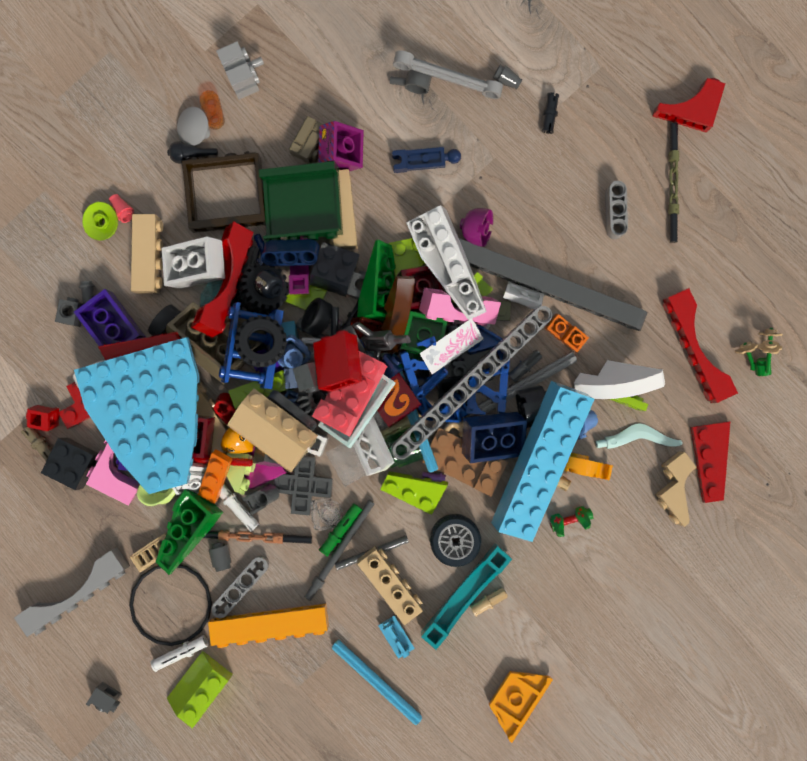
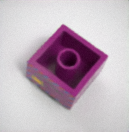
M337 121L320 125L318 163L335 161L339 166V170L349 169V172L363 168L364 130Z

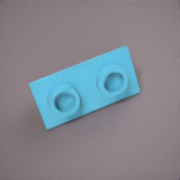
M395 615L378 625L398 659L401 657L406 658L410 655L409 652L415 649Z

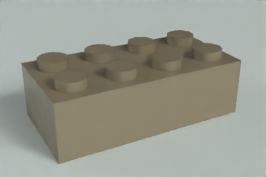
M192 302L166 325L165 333L177 331L181 339L189 337L196 363L221 382L222 378H219L220 366H224L228 335L223 331L221 334L210 337L191 328L196 312L201 308ZM232 357L231 369L240 370L246 362L240 358Z

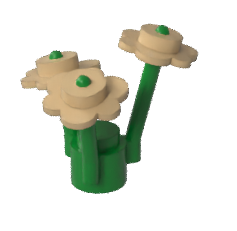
M772 327L765 329V332L758 333L759 335L768 336L767 341H763L762 344L745 342L740 345L739 349L735 350L737 354H747L750 370H755V375L769 376L772 374V354H777L779 350H782V346L778 342L773 341V336H783V334L777 333V329ZM758 347L767 355L766 358H758L757 362L754 363L751 352Z

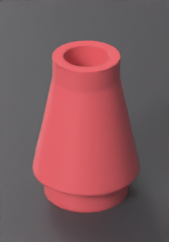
M118 194L112 195L109 198V202L116 211L118 220L122 223L131 221L134 209L120 198Z

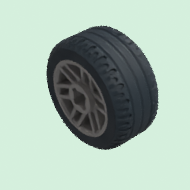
M461 514L446 515L440 518L431 530V549L435 557L443 564L451 567L464 566L472 562L478 555L481 548V534L470 518ZM452 538H458L459 542H452Z

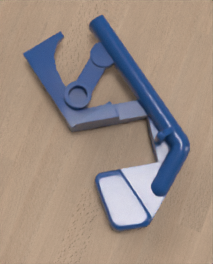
M477 325L483 340L468 349V353L475 354L492 349L503 338L481 325ZM497 350L498 359L502 360L503 353ZM510 360L493 375L500 374L499 392H495L483 384L467 400L466 414L486 415V412L481 411L477 405L476 393H482L490 398L493 403H498L497 412L505 413ZM490 368L485 369V370H482V371H483L485 374H488ZM470 376L469 386L474 387L476 380Z
M432 336L416 344L417 346L429 348L431 345L436 346L435 336ZM404 351L399 355L410 388L422 404L417 408L420 416H422L432 407L425 396L449 373L445 367H442L430 377H427V381L419 388L414 371L417 369H429L424 361L410 359L408 352ZM454 392V399L459 401L461 396ZM444 403L439 406L441 414L444 415L448 411V407ZM465 403L445 422L460 423L462 417L468 415L466 414L467 406ZM431 417L426 418V420L433 421Z

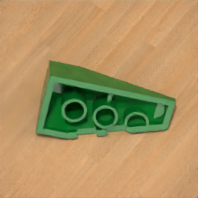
M378 239L374 242L358 301L357 318L371 323L384 322L387 314L384 306L395 280L394 270L396 265L392 245Z
M184 489L173 506L172 511L174 512L171 521L167 525L168 531L165 540H162L156 563L168 575L172 574L196 547L223 513L215 504L187 489Z

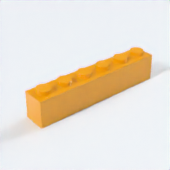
M324 603L225 616L224 618L216 617L208 622L211 646L217 645V648L229 646L230 643L245 645L248 641L253 640L256 643H262L269 638L283 640L286 639V636L294 635V638L306 636L307 633L322 635L325 631H328L329 622L327 606Z

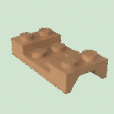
M441 428L437 429L430 444L438 465V471L490 497L492 496L508 464L507 461L499 459L469 463L462 454V439Z

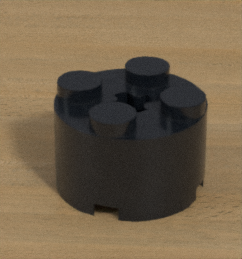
M540 385L516 391L517 409L519 414L527 420V428L532 427L546 394V391Z

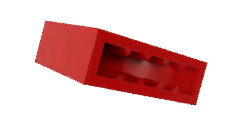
M707 78L701 84L696 96L679 104L659 103L654 109L653 117L706 133L713 127L726 83L720 82L716 78Z

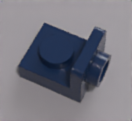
M390 353L383 356L381 362L387 366L384 375L391 379L404 369L397 355Z

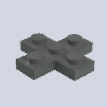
M304 456L299 462V467L295 468L294 475L283 474L274 480V485L278 488L279 493L292 494L291 514L310 516L312 496L332 497L333 478L314 477L316 457Z

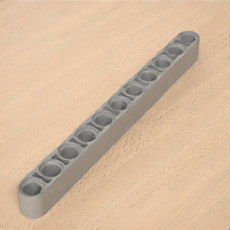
M540 306L532 310L392 444L391 454L395 458L405 459L413 453L551 320L552 311L550 308ZM539 311L544 314L543 321L538 318L537 314ZM525 324H528L531 328L529 334L524 331ZM511 337L517 340L516 347L510 344ZM497 350H500L503 353L502 360L497 359ZM484 363H486L490 368L488 374H485L482 371V365ZM470 376L476 380L474 387L468 385V378ZM455 390H459L462 393V398L459 401L454 399L453 394ZM442 403L448 407V411L444 415L439 411V406ZM427 417H431L434 421L431 428L425 426V419ZM413 431H417L420 435L416 442L410 439V434ZM402 444L405 447V453L399 456L396 453V447Z

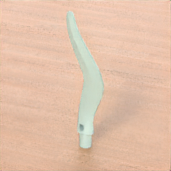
M638 423L631 425L614 436H608L604 440L595 441L596 448L606 447L610 449L641 438L671 447L680 446L683 442L669 438L645 424Z

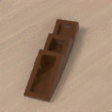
M396 276L384 306L387 314L381 327L383 331L391 330L392 334L396 336L405 334L415 282L413 276ZM396 344L391 350H382L381 353L398 352L401 344Z

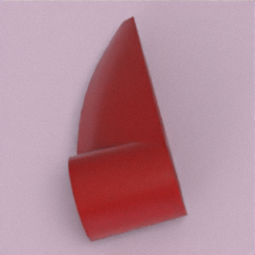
M229 393L219 394L214 405L215 413L225 424L229 423L236 412Z

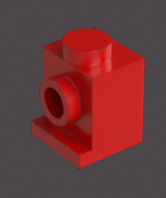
M40 405L28 408L26 413L27 427L43 431H50L58 427L59 408Z

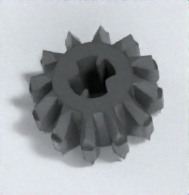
M307 390L301 391L297 394L298 398L295 402L300 404L298 407L313 418L312 415L320 400H325L327 395L323 394V390L309 394Z

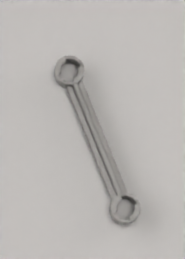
M407 51L395 52L393 66L397 69L405 71L414 70L482 92L483 96L490 99H499L501 97L503 84L498 81H484L414 58V55Z

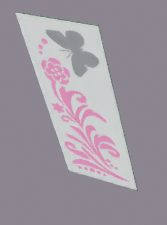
M470 319L437 341L436 346L431 345L421 352L420 355L431 374H433L483 340V337L473 319Z

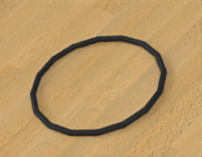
M159 565L154 566L141 575L132 589L129 604L132 621L144 637L156 644L174 646L190 641L201 633L209 620L212 606L209 587L200 574L186 565H179L177 568L185 569L199 579L205 588L208 600L205 620L198 631L187 639L175 642L156 640L145 633L136 620L133 608L136 589L143 578L154 570L161 569Z

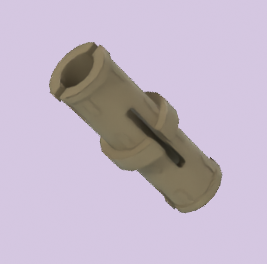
M25 427V430H22L21 433L32 444L31 447L36 449L47 461L52 449L46 443L45 437H41L35 429Z

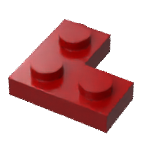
M75 382L66 386L75 403L58 412L67 429H71L91 418L84 408L80 390Z

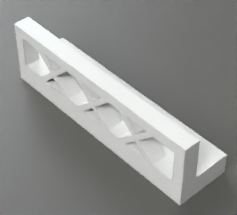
M372 417L353 444L367 476L385 471L395 463L374 417ZM361 441L368 445V452L361 448ZM369 458L375 461L377 468H370L368 464Z

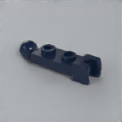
M444 147L392 151V158L401 160V163L395 164L393 171L394 173H404L415 170L445 168V161H449L451 164L458 163L461 160V153L457 149H451L448 153H444Z

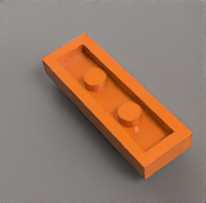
M217 449L212 452L198 493L200 497L213 504L218 501L233 458Z

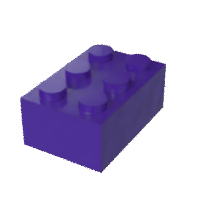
M107 289L102 290L74 311L98 346L146 338L114 293Z

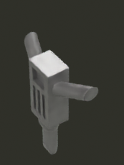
M360 322L352 325L365 334L361 337V340L366 350L374 351V358L381 361L382 350H391L396 344L411 342L408 335L396 336L392 334L391 330L371 331Z

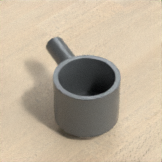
M408 70L406 78L391 76L390 84L404 86L405 89L412 93L427 94L432 76Z

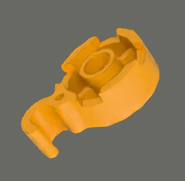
M571 452L564 471L610 480L613 465L589 460L590 456Z

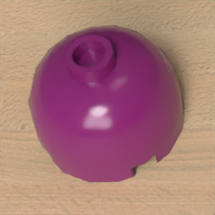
M475 208L470 210L465 218L461 219L460 229H462V234L466 241L481 247L487 245L492 232L489 231L490 224L493 225V211L486 208Z

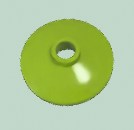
M95 202L89 205L83 214V228L92 239L100 241L109 239L114 235L118 227L116 211L111 205L104 202Z

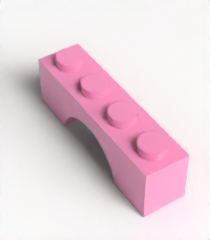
M424 288L419 311L425 314L426 318L436 320L438 317L448 322L459 320L465 323L468 321L459 307H453L450 295L442 290ZM482 296L487 312L473 318V321L481 326H487V324L495 325L501 302L493 297Z

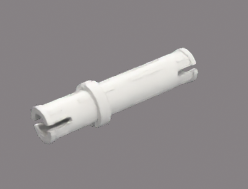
M224 484L220 493V498L224 501L223 504L227 505L251 532L260 523L241 504L236 497L237 495L232 493Z
M202 635L191 642L186 641L183 643V646L151 660L152 669L157 672L178 660L191 657L195 652L208 647L209 643L206 636Z

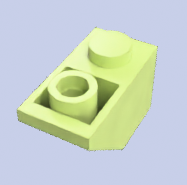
M227 452V455L231 458H245L252 460L254 458L253 456L246 453L233 454ZM253 463L250 467L230 465L227 478L234 492L244 495L245 491L248 490L250 480L246 479L244 475L249 476L250 472L254 471L256 464Z

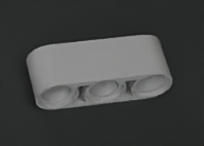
M614 181L605 192L606 232L609 238L619 239L628 230L627 188L622 181ZM612 188H617L620 194L615 195L612 192ZM614 206L620 209V214L613 212ZM613 225L619 226L621 233H616Z

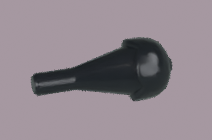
M176 141L171 143L167 154L174 163L182 164V161L192 159V157L217 156L218 149L199 148L183 144L182 141Z

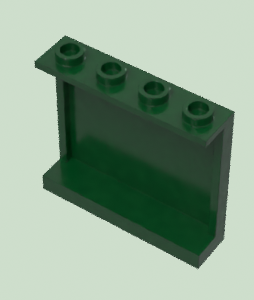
M335 161L259 170V178L263 180L267 235L263 236L264 240L307 238L316 241L319 240V237L326 236L327 239L338 238V235H343L339 166Z

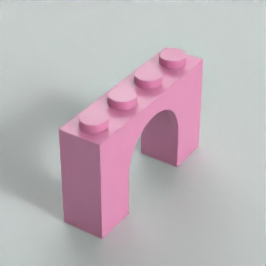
M105 440L104 444H106L104 451L100 450L95 458L98 461L96 466H92L86 475L89 478L86 485L129 506L140 484L138 481L122 474L116 468L114 452Z

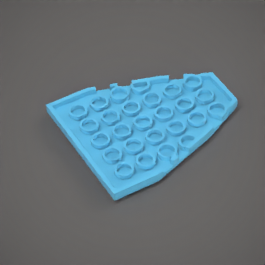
M189 337L74 370L85 410L118 460L148 494L189 483L190 468L194 459L192 455L197 442L198 414H196L197 402L199 401L197 386L200 379Z

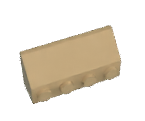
M254 388L241 402L227 424L228 427L290 473L314 445L318 436Z

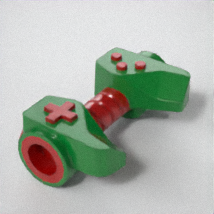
M584 506L575 508V514L563 518L559 513L551 515L549 523L552 531L556 532L558 537H564L565 525L579 522L587 530L591 527L590 520L594 519L590 508L586 509Z

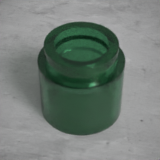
M410 427L387 436L385 443L390 453L392 444ZM412 432L410 434V439L413 442H416V438L414 436V433ZM400 444L396 447L397 455L400 456L405 453L404 445ZM419 447L405 459L395 458L391 454L395 463L390 468L396 466L402 468L422 460L423 456Z

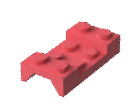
M359 351L362 382L328 392L325 400H320L312 415L313 418L349 437L387 368L383 362Z

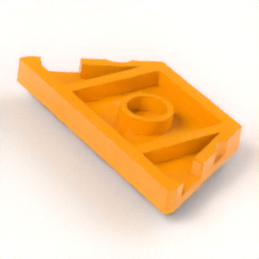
M509 671L489 702L491 710L511 743H513L553 681L551 676Z

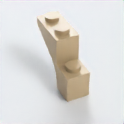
M679 451L661 465L664 468V475L673 481L655 495L658 498L657 503L664 510L667 509L670 513V520L675 525L678 524L685 527L690 522L685 494V481L689 474L697 467L685 452Z

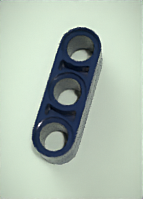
M312 239L270 240L264 245L261 260L268 266L313 265L317 261L320 246L317 241Z

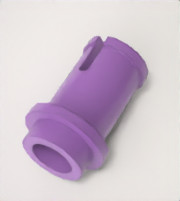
M423 471L422 479L430 478L432 479L431 481L442 482L446 478V475L442 474V472L436 474Z

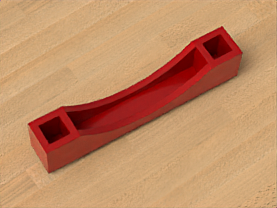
M234 221L225 228L221 239L225 262V279H223L220 290L213 300L197 310L191 328L210 337L221 334L226 327L225 319L228 316L231 300L237 293L236 285L242 277L243 273L241 270L247 262L248 256L246 255L253 244L252 236L254 232Z
M690 288L663 299V308L672 319L671 325L680 336V345L687 351L688 362L691 366H694L696 379L702 384L704 388L703 394L707 401L718 403L738 394L730 375L712 365L699 346L695 333L697 304Z

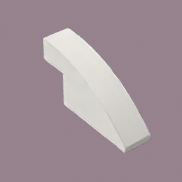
M607 360L598 376L580 373L574 382L576 390L585 392L594 399L631 397L662 388L665 385L662 369Z

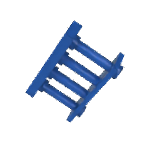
M236 302L233 304V307H229L228 318H231L224 366H220L219 378H222L221 382L228 383L229 377L258 381L261 384L260 388L272 389L276 363L269 367H263V372L259 374L231 369L232 357L241 359L237 350L234 349L235 335L237 334L238 318L249 319L250 317H257V315L269 316L271 319L278 321L281 326L284 311L276 309L269 313V315L240 310L241 303ZM252 333L249 337V340L264 342L266 352H263V354L267 353L273 346V338L270 333Z

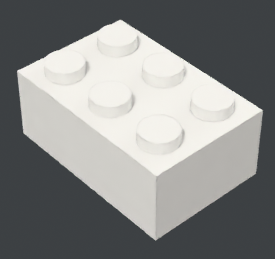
M203 237L162 248L164 286L181 289L225 279L221 240Z

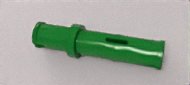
M352 503V506L333 531L328 533V538L318 549L321 553L328 557L337 543H341V538L360 514L362 508Z

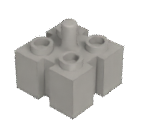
M238 41L216 50L238 99L259 91L257 84L260 81L254 68L264 64L261 57L250 61L245 48H240Z

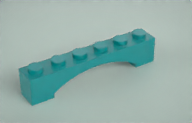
M495 543L421 630V638L437 650L475 598L512 560L510 555Z

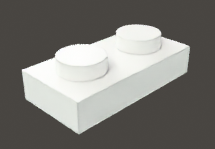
M508 281L503 298L525 305L528 308L536 309L542 306L544 294Z

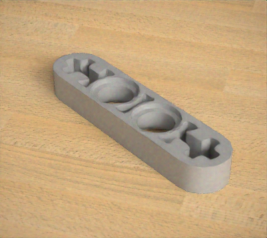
M257 556L217 599L212 606V614L215 617L224 618L267 571L269 561L266 557ZM256 561H257V562L263 561V562H264V564H263L264 569L260 568V569L254 574V572H252V571H253L254 568L257 566ZM243 575H250L252 583L245 585L242 582ZM231 589L238 590L239 597L237 599H232L229 596ZM225 601L229 602L225 606L224 611L220 613L217 611L219 608L217 605L221 606Z

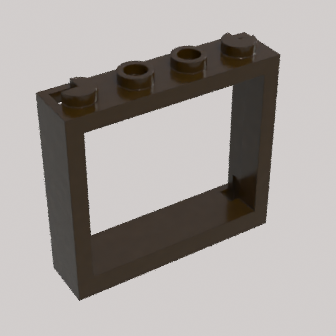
M246 151L241 155L228 153L223 157L209 155L204 159L192 157V159L182 161L188 227L190 231L198 233L225 230L233 221L243 227L266 225L263 180L259 178V170L262 169L259 153ZM255 165L260 214L198 220L193 171Z

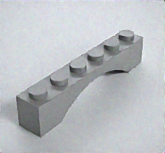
M115 548L94 562L92 572L87 581L72 597L59 602H38L21 612L14 619L26 637L33 633L37 636L46 630V624L50 622L53 625L62 619V613L65 611L70 613L79 607L77 605L79 601L83 600V602H86L94 596L93 592L99 589L102 591L110 585L109 581L115 578L117 580L125 575V569L130 567L119 549Z

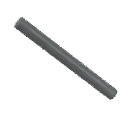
M407 535L377 546L379 550L382 548L386 552L409 543ZM369 550L335 563L337 571L357 563V559Z

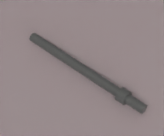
M367 501L320 574L315 576L311 582L312 586L304 596L307 600L311 601L318 589H321L325 584L324 580L373 508L374 503L372 501Z

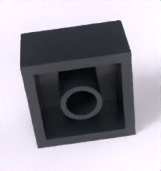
M323 242L311 272L310 285L346 297L353 274L358 265L360 254Z
M67 437L58 438L41 474L73 490L83 489L89 479L86 477L88 471L92 466L95 467L97 463L95 458L98 453Z

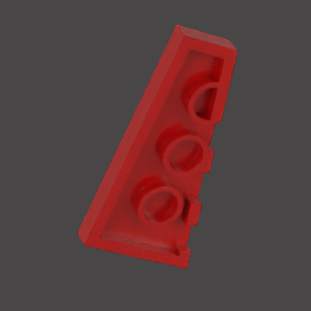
M176 331L146 338L103 344L98 346L106 361L181 338Z
M731 421L690 427L703 503L724 500Z

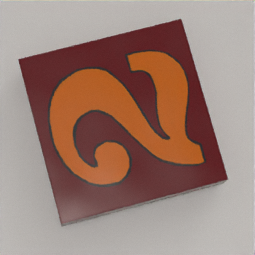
M400 373L391 378L395 385L377 409L389 428L422 405Z

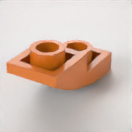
M555 314L544 328L576 353H578L589 338L559 314Z

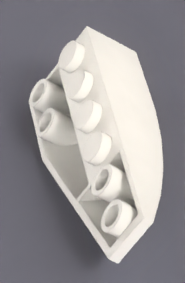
M440 205L406 222L420 257L466 318L470 320L487 312L470 264L447 210Z

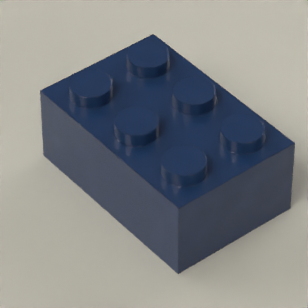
M518 412L463 418L462 454L469 463L519 457L526 441L527 420Z

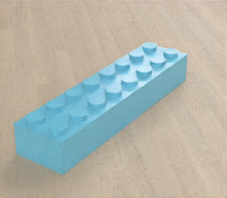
M554 381L550 382L491 521L498 532L533 542L595 400L585 392Z

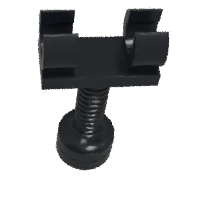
M462 324L447 326V334ZM461 355L453 360L455 376H457L456 369L458 367L463 368L464 376L467 372L464 365L465 359Z

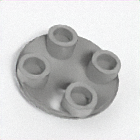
M189 107L181 113L177 123V132L183 143L195 146L210 136L208 119L203 109Z

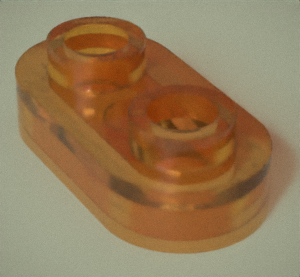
M207 90L200 96L201 108L206 113L208 127L214 130L220 129L225 122L221 102L214 91ZM210 100H214L213 104H208ZM214 118H218L216 123L212 122Z

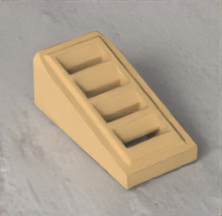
M166 533L130 556L139 572L156 563L158 555L152 546L155 545L159 551L161 546L159 541L165 540ZM146 550L149 551V553L153 557V560L149 558V556L145 552Z

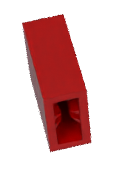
M341 330L336 332V335L322 337L320 341L313 343L318 389L332 392L362 382L357 335Z

